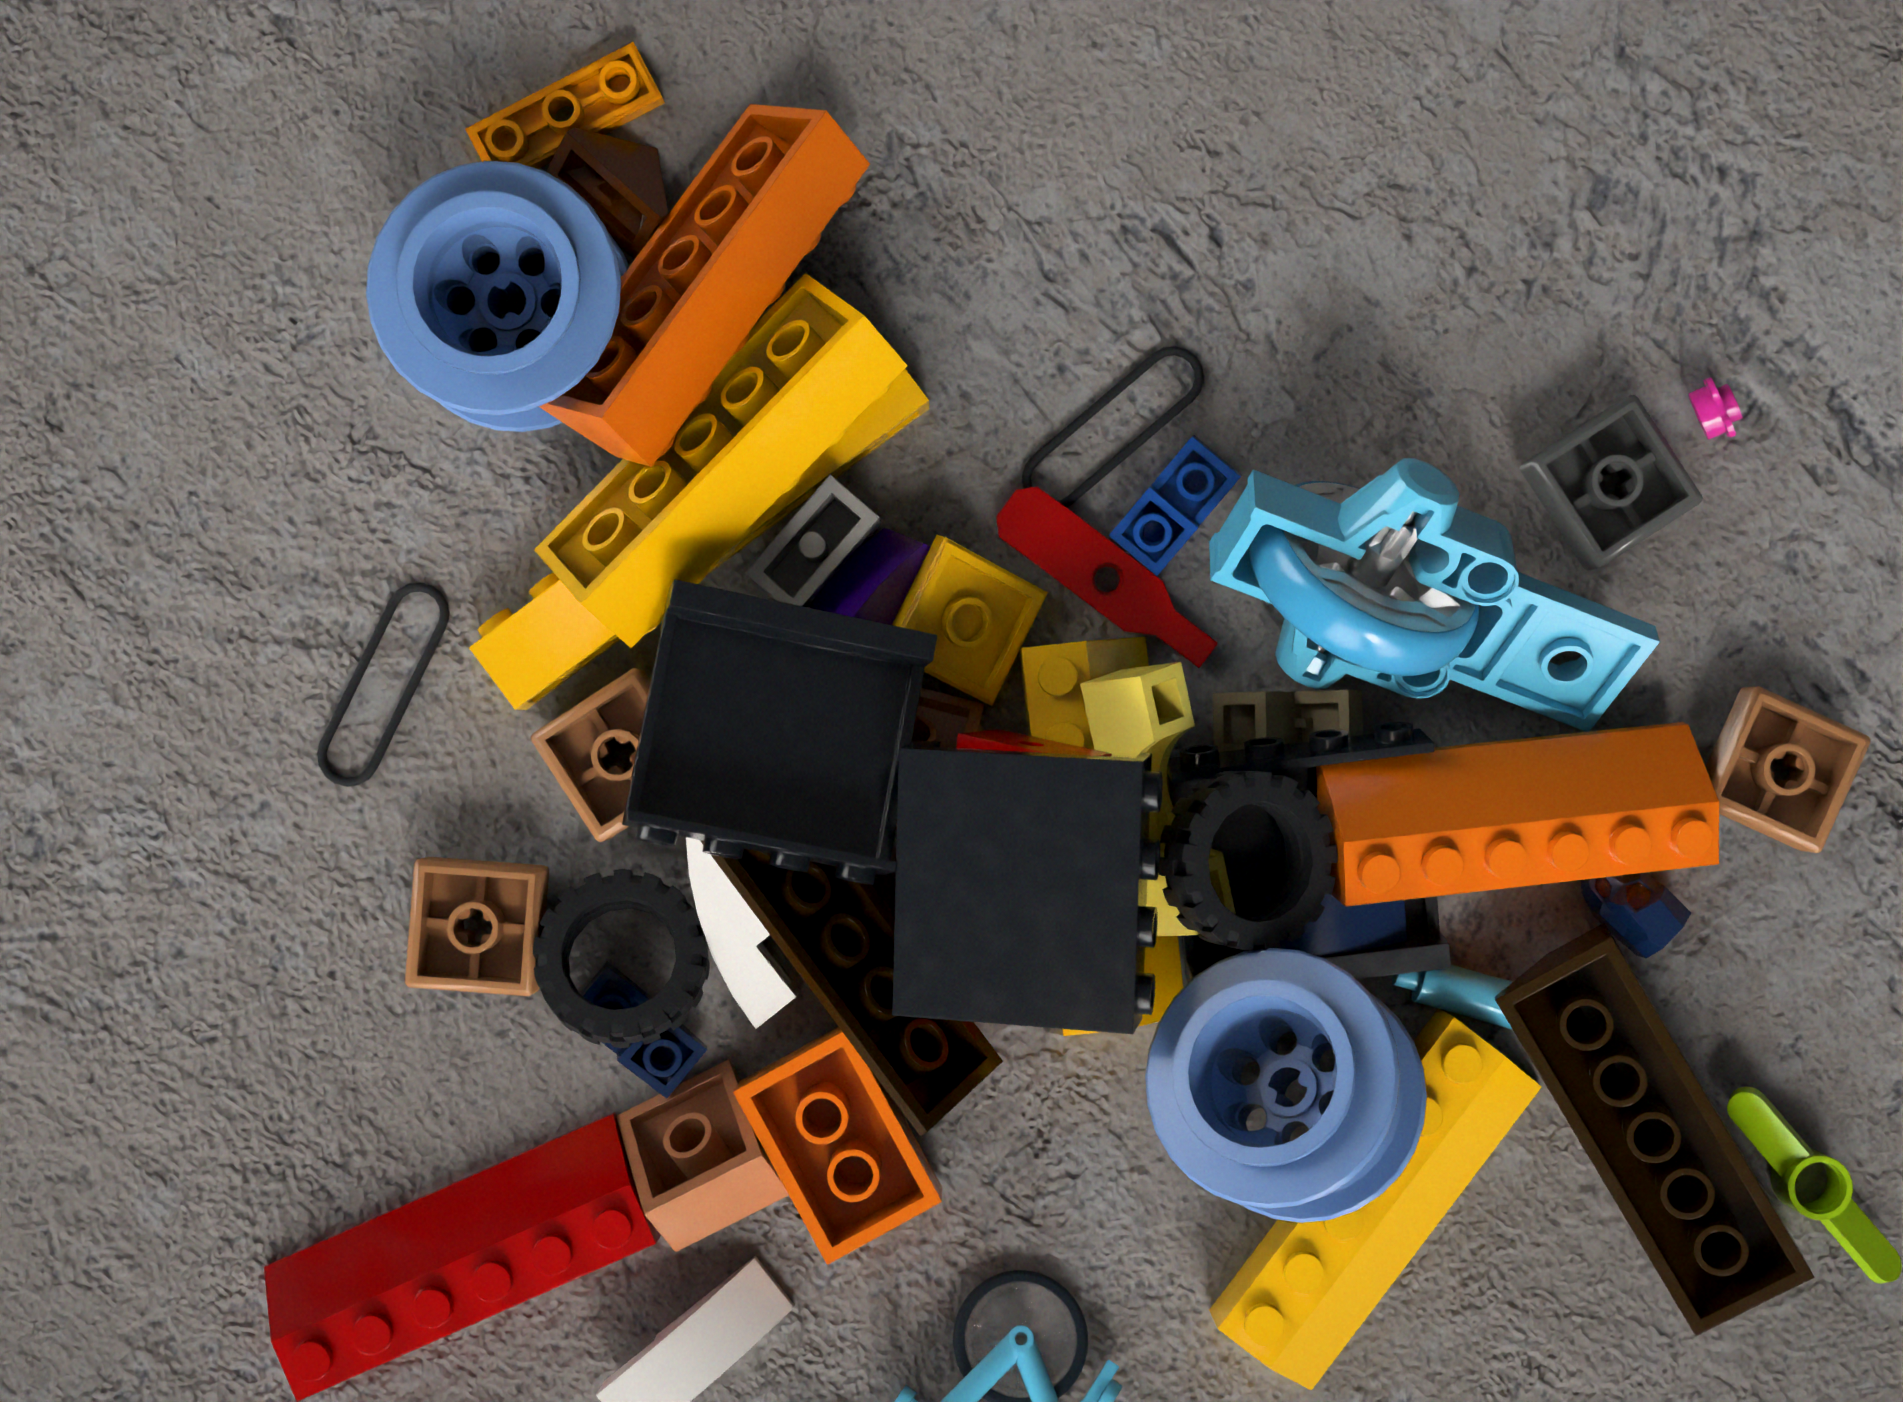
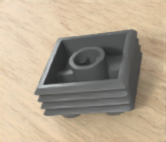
M1630 395L1618 401L1520 466L1521 473L1585 570H1593L1605 566L1699 505L1703 500L1692 479L1639 398L1635 395ZM1601 471L1605 475L1616 472L1620 476L1622 482L1615 487V492L1619 498L1612 493L1603 494L1599 487L1603 480Z

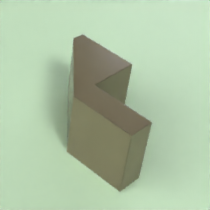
M1362 690L1213 693L1214 745L1218 746L1219 752L1244 749V742L1261 737H1278L1283 739L1284 744L1307 742L1309 741V734L1329 729L1348 731L1349 738L1363 735Z

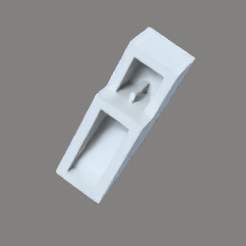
M686 837L691 887L697 915L711 955L732 996L754 1028L757 1029L798 995L800 989L763 944L762 941L770 934L712 856L702 852L703 844L701 841Z
M754 1256L659 1332L651 1344L603 1381L596 1396L601 1402H691L774 1328L794 1308L795 1304L759 1259Z

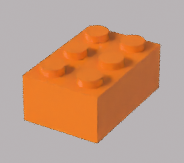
M839 1027L740 1080L733 1093L827 1265L942 1202L943 1187L900 1108Z

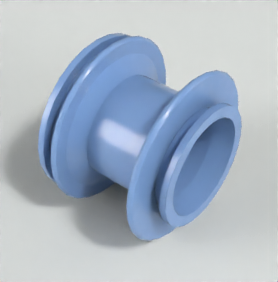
M483 161L459 165L432 176L410 191L390 213L376 237L368 263L366 286L370 322L381 349L396 371L418 391L439 402L452 413L470 423L499 431L527 432L551 428L563 422L538 406L557 399L577 385L598 362L612 337L620 309L621 277L629 268L624 253L607 231V228L591 205L565 182L543 170L515 162ZM488 253L499 254L500 265L498 269L489 275L480 274L478 271L480 258ZM535 254L544 255V271L537 276L526 275L524 272L526 260ZM465 292L473 293L475 296L473 309L467 314H455L453 304L456 297ZM522 294H525L526 305L523 312L519 316L508 312L501 319L500 307L506 298L517 301ZM560 295L557 310L553 317H549L547 315V303L552 297ZM485 333L496 335V348L484 352L475 351L476 341L481 335ZM536 334L539 335L522 348V343L525 339L532 338Z
M1269 948L1267 950L1259 949L1241 952L1216 962L1193 977L1173 998L1158 1022L1149 1047L1145 1074L1147 1106L1155 1132L1169 1157L1191 1180L1213 1195L1243 1205L1249 1210L1277 1220L1299 1223L1331 1220L1357 1211L1376 1199L1404 1171L1415 1153L1424 1126L1427 1100L1424 1068L1415 1043L1401 1020L1349 972L1325 958L1300 950ZM1294 1032L1297 1037L1295 1049L1287 1055H1279L1277 1051L1279 1038L1284 1033ZM1333 1049L1335 1055L1334 1069L1332 1072H1322L1320 1068L1321 1056L1327 1050ZM1250 1062H1258L1260 1067L1258 1079L1251 1085H1243L1240 1076L1244 1066ZM1298 1079V1082L1307 1088V1091L1302 1101L1293 1106V1101L1286 1097L1285 1093L1291 1082ZM1263 1108L1266 1113L1265 1126L1260 1130L1248 1131L1246 1124L1248 1115L1255 1109ZM1307 1126L1309 1128V1131L1290 1141L1291 1133L1297 1127Z

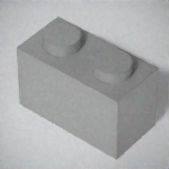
M829 475L745 574L775 600L809 608L826 584L882 525L880 517L832 475Z

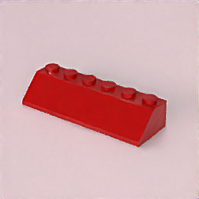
M613 1112L267 1264L264 1267L271 1343L296 1401L298 1402L655 1245L661 1234L644 1215L617 1123L616 1113Z

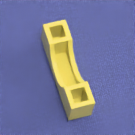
M1181 662L1121 669L1080 683L1094 749L1112 753V757L1136 758L1141 753H1152L1151 771L1162 772L1161 809L1159 813L1150 812L1149 839H1159V841L1164 825H1171L1175 817L1171 813L1173 805L1170 801L1167 787V764L1170 753L1178 739L1195 726ZM1160 843V857H1164V843ZM1211 848L1208 859L1211 884L1221 903L1236 914L1223 853ZM1158 873L1157 880H1147L1146 906L1157 907V936L1200 934L1198 931L1189 930L1183 926L1177 919V916L1180 914L1177 907L1168 905L1162 890L1168 887L1165 876H1161Z

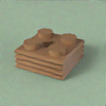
M633 668L531 735L532 743L598 842L609 840L629 827L622 825L636 752L630 756L633 766L628 771L623 766L610 768L606 758L613 753L609 743L614 738L620 744L632 742L637 751L650 685V679L645 671Z
M1760 686L1741 688L1705 766L1719 799V814L1797 850L1811 853L1821 852L1870 745V738L1857 730ZM1784 756L1782 765L1790 770L1789 778L1787 780L1774 781V773L1770 770L1773 759H1781Z
M441 857L417 859L414 863L405 984L410 988L530 996L537 992L540 987L534 975L536 958L533 955V945L535 937H540L543 929L540 922L547 909L549 868L545 865ZM478 909L483 911L484 920L490 921L492 924V932L483 935L481 942L475 941V932L473 930L464 928V920L475 916Z

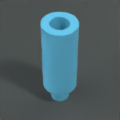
M1452 964L1451 968L1396 974L1392 977V985L1412 990L1413 1002L1512 1029L1494 998L1509 986L1512 981Z

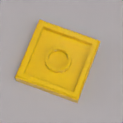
M936 535L892 625L937 635L933 661L925 666L924 673L992 706L1048 592L944 536Z

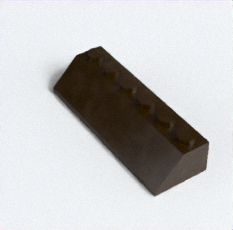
M744 849L742 859L711 855L920 1136L933 1128L1003 1062L974 1022L892 1015L895 916L871 884L835 878L836 866L811 861L809 872L774 867L769 865V853Z
M1605 923L1549 952L1494 997L1695 1336L1815 1278L1803 1254Z

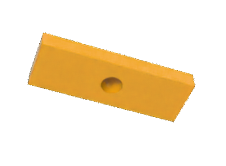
M631 42L465 128L482 162H515L539 169L552 161L568 130L576 127L605 135L665 104L637 47L634 42ZM566 106L574 108L573 114L568 120H555L556 112L560 108Z

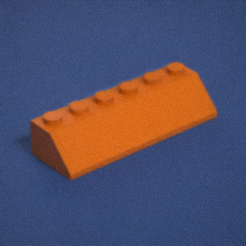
M750 104L621 277L619 314L612 337L596 365L577 385L557 399L538 407L610 454L628 461L652 467L657 459L672 447L677 431L693 409L708 397L716 377L729 359L744 347L748 341L750 330L765 309L781 296L786 280L802 258L817 246L821 238V232L838 208L853 196L856 190V183L870 165L868 160L827 110Z
M1684 722L1434 747L1435 752L1316 766L1317 800L1320 802L1317 805V809L1320 814H1327L1333 828V831L1328 833L1330 844L1337 845L1338 853L1337 863H1332L1330 876L1336 877L1331 895L1344 906L1719 864V799L1690 727Z

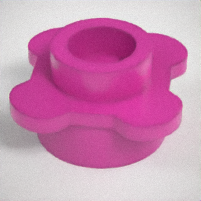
M1711 377L1703 380L1705 386L1688 393V396L1706 438L1710 440L1724 433L1730 438L1736 436L1732 423L1743 419L1730 386L1727 383L1716 388Z

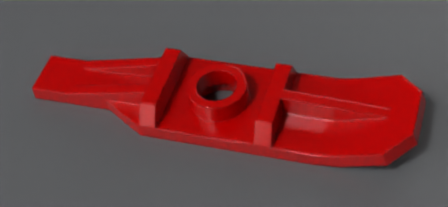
M1039 487L1015 490L997 514L998 535L1002 541L1021 553L1122 631L1154 635L1197 668L1202 666L1217 646L1218 642L1174 609L1163 580ZM1103 567L1113 569L1118 575V584L1110 592L1101 591L1095 584V575Z

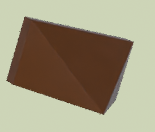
M576 127L566 132L546 172L565 182L582 196L594 209L612 238L635 259L668 215L658 149Z

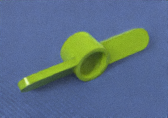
M1746 1086L1735 1089L1728 1099V1115L1772 1166L1771 1186L1776 1197L1784 1205L1810 1219L1820 1220L1873 1282L1883 1284L1897 1280L1902 1271L1900 1256L1851 1198L1853 1184L1845 1166L1836 1159L1810 1148L1760 1090ZM1822 1162L1827 1172V1185L1824 1192L1815 1201L1800 1204L1795 1194L1797 1176L1806 1166Z

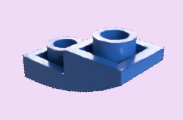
M1193 435L1108 536L1158 576L1242 475Z

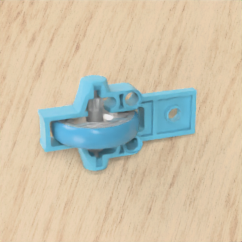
M1404 458L1383 475L1377 476L1361 489L1328 481H1309L1292 485L1254 469L1248 477V485L1220 531L1214 533L1209 541L1210 580L1271 603L1284 617L1275 652L1277 662L1288 676L1307 687L1327 689L1344 675L1348 674L1406 697L1421 699L1439 694L1447 687L1449 680L1589 732L1660 643L1656 626L1518 572L1512 539L1507 528L1493 519L1457 506L1459 491L1454 482L1440 469L1427 462L1415 458ZM1393 595L1398 600L1390 598L1389 596ZM1564 651H1575L1582 654L1577 661H1569L1561 665L1550 662L1553 656Z

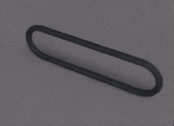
M1177 346L1163 347L1152 353L1029 459L1022 474L1023 489L1033 487L1032 473L1042 459L1156 362L1166 356L1174 355L1188 361L1194 370L1195 376L1192 389L1072 493L1061 500H1057L1065 507L1076 502L1196 399L1204 383L1203 367L1198 358L1189 350Z
M421 582L407 584L398 589L387 604L319 744L317 752L318 765L324 776L334 784L349 787L360 785L369 780L377 770L448 624L450 616L448 603L443 594L432 585ZM410 593H427L436 600L439 606L440 617L438 624L369 765L364 772L357 776H340L328 764L327 751L329 744L398 604L403 597Z

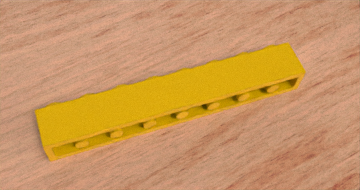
M906 369L893 380L891 387L882 397L874 400L847 427L844 436L837 443L828 447L802 473L798 483L791 490L783 493L756 520L752 530L745 537L737 540L710 567L708 574L805 503L829 475L837 479L930 409L929 399ZM553 572L529 590L533 600L513 614L509 608H506L485 621L477 629L482 638L469 647L515 710H528L621 640L589 612Z

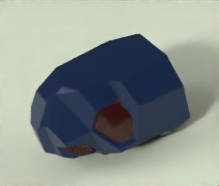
M1648 872L1581 880V893L1592 915L1601 924L1605 923L1610 933L1636 956L1648 958L1663 949L1685 926L1691 915V912Z

